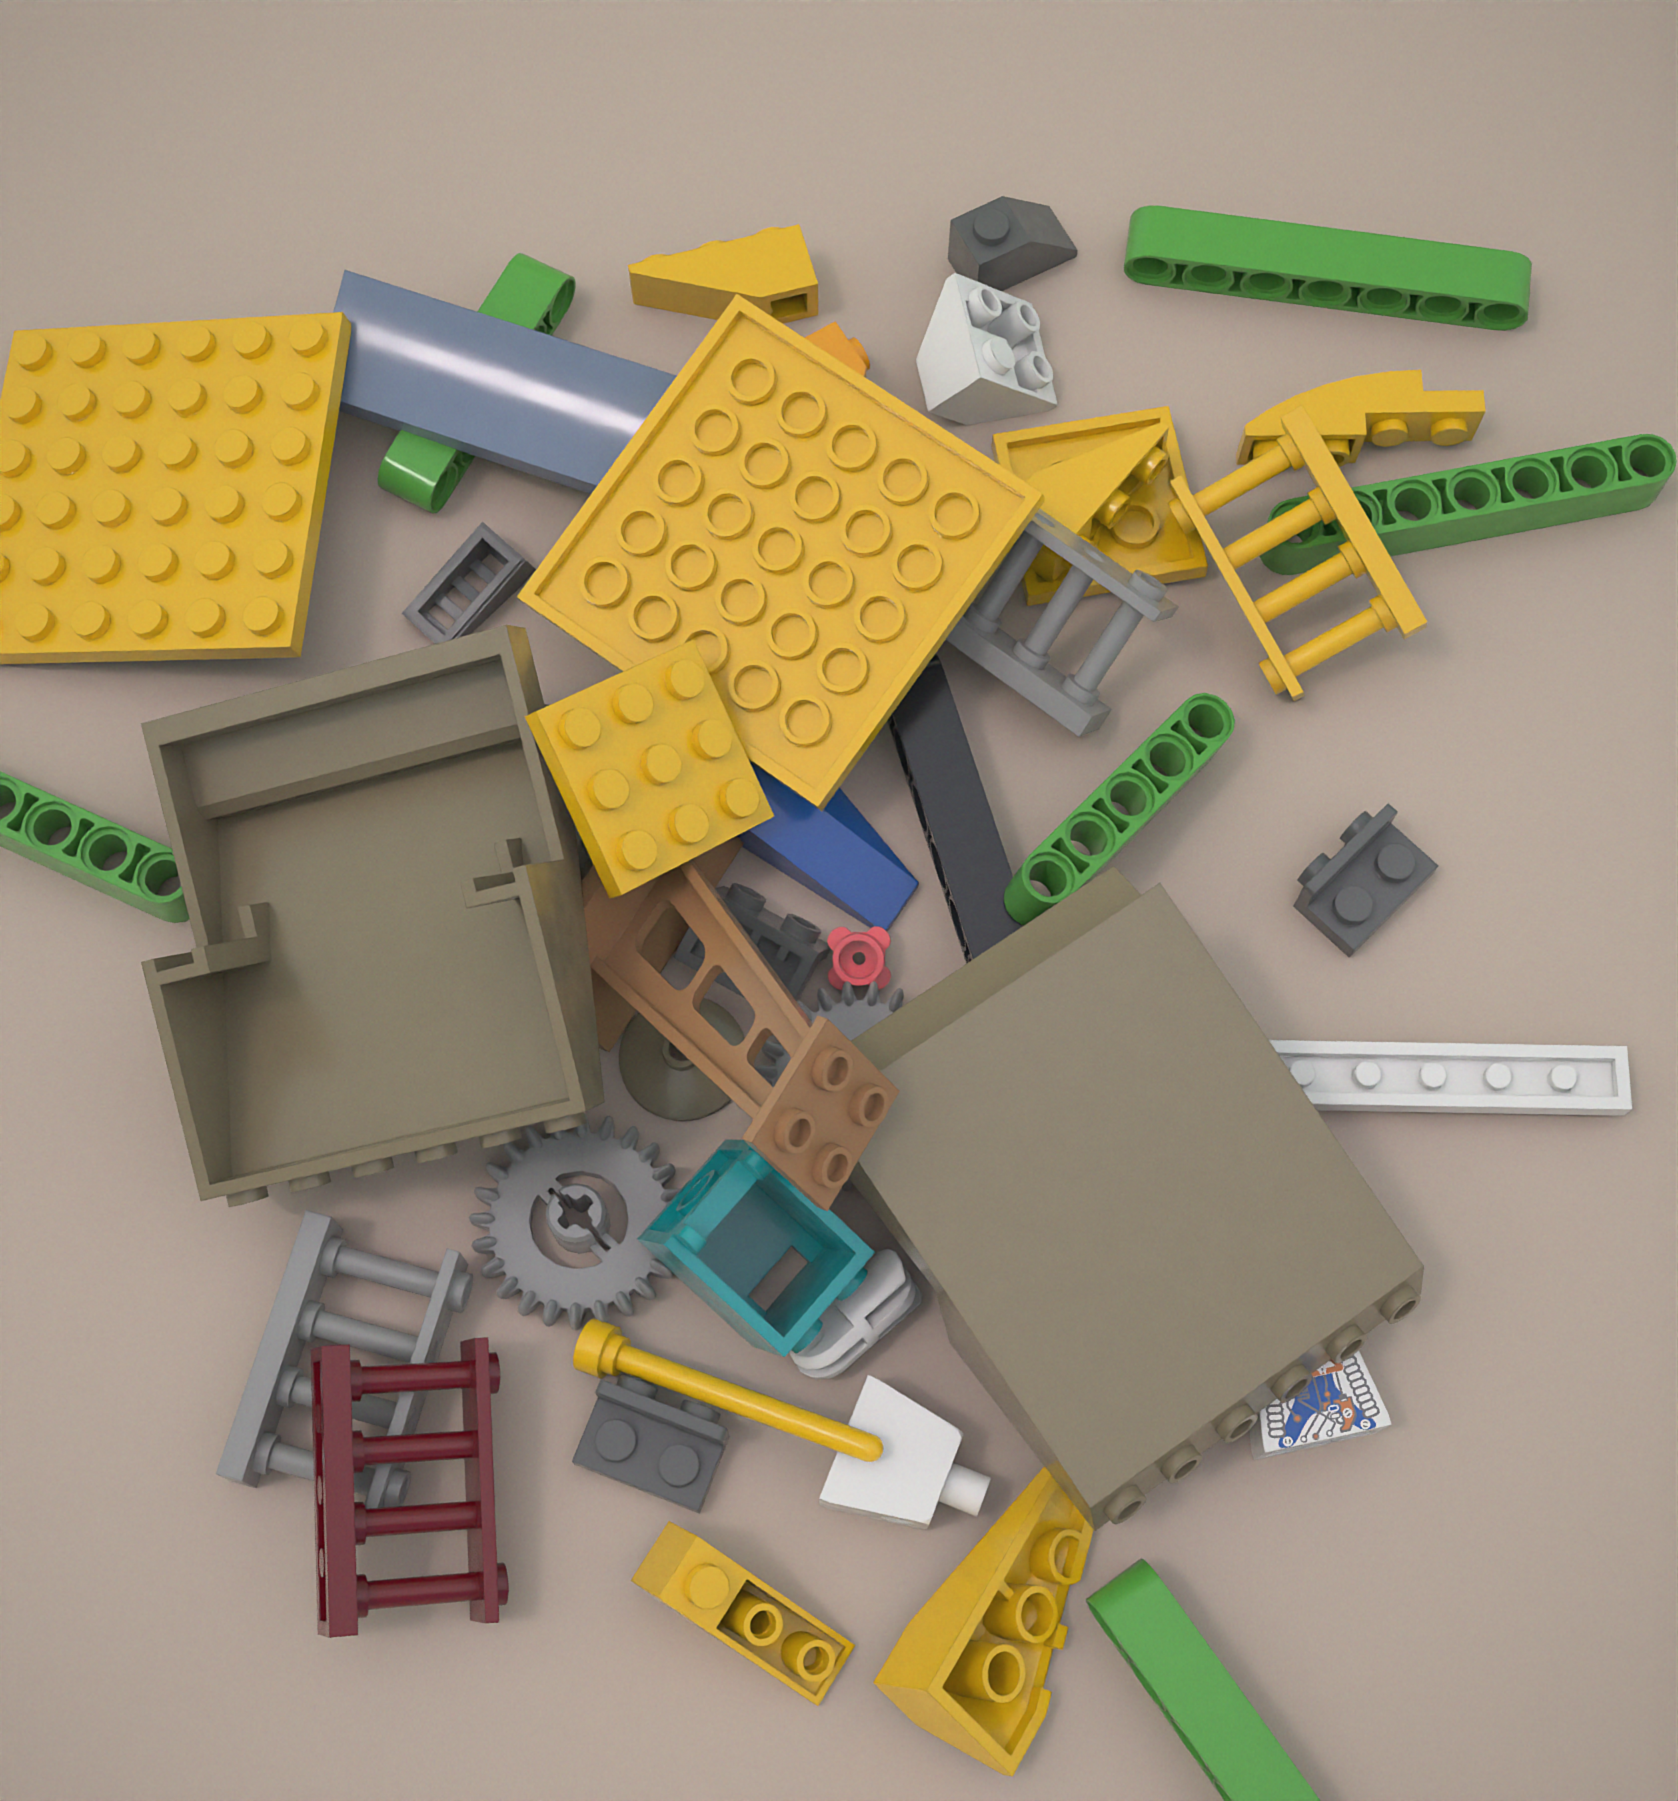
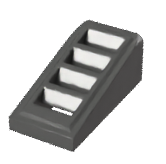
M482 522L402 614L435 644L470 635L510 598L536 569ZM489 554L493 555L504 565L497 575L482 563ZM472 570L488 584L481 593L464 579ZM454 587L472 602L465 611L446 596ZM436 604L455 620L449 629H446L428 612Z

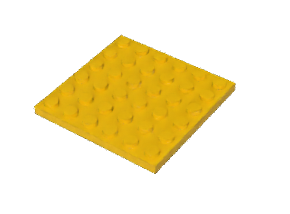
M736 294L517 595V598L527 607L621 672L694 639L749 761L811 805L823 811L1045 502L1042 492Z
M343 312L14 331L0 398V664L301 657L351 337V322Z

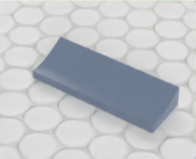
M344 270L333 313L343 312L351 322V337L340 401V412L398 431L404 430L459 451L592 494L677 377V375L348 270Z

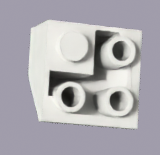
M957 273L952 274L946 279L916 358L928 412L965 425H973L1050 411L1058 406L1052 384L1053 370L1045 357L1039 333L1040 320L1032 303Z

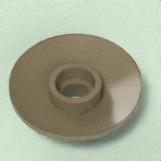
M703 998L700 1004L701 1015L732 1046L739 1045L745 1037L734 1017L719 1004ZM640 1013L633 1018L621 1040L619 1067L626 1089L642 1108L664 1119L692 1121L714 1114L732 1100L689 1059L685 1061L673 1059L670 1055V1050L674 1045Z

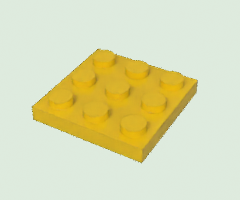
M1169 406L992 434L991 447L994 461L1026 482L1034 472L1163 422L1169 427L1165 453L1169 455L1165 467L1151 484L1146 485L1141 482L1129 495L1131 503L1120 521L1111 529L1103 525L1091 541H1093L1095 548L1133 574L1135 570H1141L1153 576L1162 584L1206 576L1208 563L1202 538L1196 529L1185 535L1168 505V502L1178 497L1170 481L1181 475L1189 489ZM1029 567L1021 580L1026 605L1032 606L1049 603L1069 570L1065 569L1058 579L1051 583L1036 574L1035 570ZM1093 579L1083 597L1110 593V591Z
M694 639L524 716L609 898L621 896L774 817Z

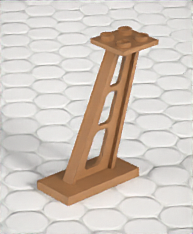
M736 836L639 887L614 898H609L593 865L581 884L599 1049L607 1052L611 1051L637 1010L753 1119L741 1139L816 1207L828 1211L880 1123L885 1119L889 1108L900 1091L829 1019L817 1016L813 1023L810 1021L714 889L744 843ZM690 926L705 947V957L690 984L682 990H676L660 973ZM723 972L729 976L755 1012V1019L751 1029L744 1040L736 1046H732L700 1013L702 999L716 977ZM771 1035L776 1037L791 1057L774 1087L754 1067L756 1056Z

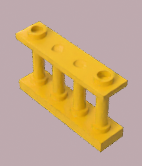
M1303 404L1280 417L1282 428L1286 434L1276 439L1279 444L1278 446L1194 495L1191 494L1180 475L1170 481L1178 497L1168 502L1185 535L1195 529L1198 531L1265 649L1268 658L1260 661L1258 664L1275 694L1278 695L1287 689L1294 702L1305 696L1303 689L1296 679L1300 674L1384 628L1386 633L1397 628L1405 640L1427 626L1425 616ZM1305 466L1316 488L1307 492L1308 500L1224 548L1221 547L1205 516L1286 469L1292 467L1295 472ZM1321 520L1325 525L1334 520L1337 522L1347 540L1338 546L1340 553L1253 602L1235 571L1236 569ZM1351 574L1356 579L1364 574L1368 576L1378 594L1369 600L1371 605L1369 608L1283 656L1265 623Z

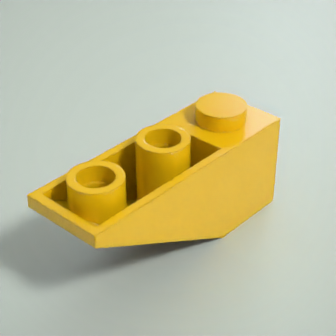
M800 224L785 228L768 227L760 230L755 235L726 242L714 240L704 243L696 249L671 255L655 254L643 259L641 262L628 265L633 303L636 305L718 320L735 295L738 294L782 324L818 315V281Z
M1163 422L1157 423L1034 472L1026 482L1043 493L1045 502L1040 507L1041 510L1093 546L1094 543L1091 539L1103 525L1111 529L1123 517L1131 503L1129 495L1141 482L1146 485L1151 484L1165 467L1169 455L1165 453L1169 427ZM1043 544L1030 567L1041 578L1053 583L1065 569L1070 570L1072 564Z
M668 1521L630 1580L817 1706H819L855 1647L849 1640L703 1539Z

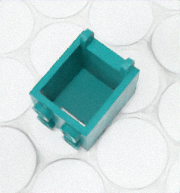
M733 1139L724 1140L637 1238L640 1243L752 1347L785 1357L791 1350L794 1353H799L814 1340L823 1326V1322L819 1317L835 1298L839 1301L845 1300L862 1284L868 1273L863 1266L875 1253L830 1209L825 1211L816 1207L744 1140ZM792 1247L808 1263L765 1311L749 1294L787 1250Z

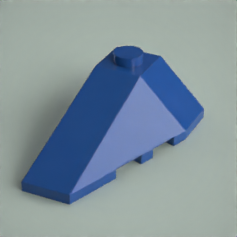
M750 762L774 817L739 834L737 837L744 843L742 847L869 928L879 926L888 931L917 890L919 882L840 787L823 811H820Z

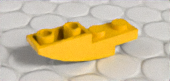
M1421 369L1380 372L1324 384L1275 405L1244 426L1236 452V464L1245 465L1278 446L1279 444L1276 439L1286 434L1282 428L1280 417L1302 404L1338 467L1344 466L1347 463H1356L1364 442H1373L1378 446L1389 447L1409 441H1432L1440 446H1452L1463 441H1472L1486 412L1484 390L1423 391Z

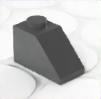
M1001 196L950 221L948 260L955 272L999 291H1004L1077 257V248L1050 206Z

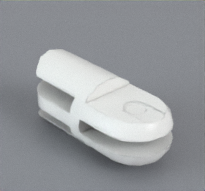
M887 1248L877 1252L863 1266L868 1273L862 1284L845 1300L839 1301L835 1298L819 1317L823 1322V1326L814 1340L799 1353L790 1351V1355L800 1372L815 1380L830 1379L839 1375L922 1303V1293L895 1251Z

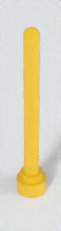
M592 1318L584 1326L577 1340L573 1355V1366L578 1371L600 1379L604 1378L607 1374L616 1377L621 1372L865 1462H874L883 1454V1443L874 1434L631 1346L630 1338L622 1336L621 1328L610 1323Z

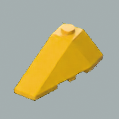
M1045 1466L907 1624L873 1682L915 1725L1002 1775L1013 1777L1046 1717L1052 1692L1044 1689L1051 1656L1053 1649L1063 1650L1069 1627L1060 1624L1067 1594L1070 1585L1081 1580L1093 1534L1092 1527Z

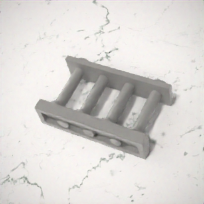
M1039 509L1014 543L977 604L971 603L945 640L1080 737L1099 730L1111 712V708L1097 699L1100 695L1097 687L1143 616H1146L1153 622L1173 617L1179 606L1164 597L1168 590L1159 580L1141 570H1135L1133 574L1053 517ZM1044 544L1070 562L1072 567L1026 639L1019 638L1016 641L999 628L1002 622L998 616ZM1094 579L1122 599L1123 602L1076 675L1068 674L1066 677L1048 664L1050 656L1047 652Z
M305 1210L216 1474L231 1482L257 1488L261 1474L269 1475L272 1469L314 1481L313 1451L281 1443V1435L275 1434L284 1407L290 1409L294 1403L312 1407L311 1378L304 1377L303 1369L297 1367L305 1342L313 1343L318 1337L343 1345L350 1344L351 1347L410 1364L437 1362L453 1311L458 1313L464 1311L472 1289L473 1274L466 1272L468 1263L459 1251L447 1248L440 1271L437 1272L346 1247V1239L341 1238L343 1229L331 1216ZM338 1273L431 1298L419 1336L325 1311V1304L319 1301L327 1277L335 1278ZM428 1391L400 1392L397 1402L363 1394L360 1402H352V1419L387 1428L386 1436L414 1434ZM405 1463L377 1465L376 1469L364 1466L362 1473H354V1493L367 1496L364 1503L365 1509L403 1505L411 1478V1472L403 1470Z

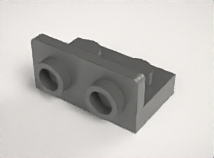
M1389 803L1374 817L1367 811L1360 814L1340 837V840L1346 845L1332 859L1326 854L1321 853L1297 879L1304 887L1293 907L1349 958L1433 875L1439 866L1392 824L1398 811Z
M732 883L730 888L725 886L714 888L794 999L798 1001L818 962L827 958L831 950L828 943L818 938L822 931L813 923L797 915L787 914L786 918L783 919L763 907L766 899L756 891L741 884ZM689 926L673 958L698 972L704 961L705 947ZM725 972L720 973L714 980L745 998Z
M620 1375L617 1385L600 1379L595 1391L598 1398L572 1462L574 1465L700 1514L730 1437L727 1428L717 1425L721 1414L689 1400H683L680 1409L654 1400L658 1392L656 1388L628 1376Z

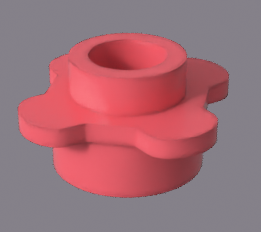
M844 926L832 930L827 939L828 946L833 950V967L828 972L830 984L836 989L842 990L843 984L846 981L855 986L866 984L869 986L871 982L875 981L878 984V990L884 988L891 978V972L885 966V950L891 943L889 933L879 926H874L867 932H851ZM857 952H862L865 955V962L856 964L853 960V955Z

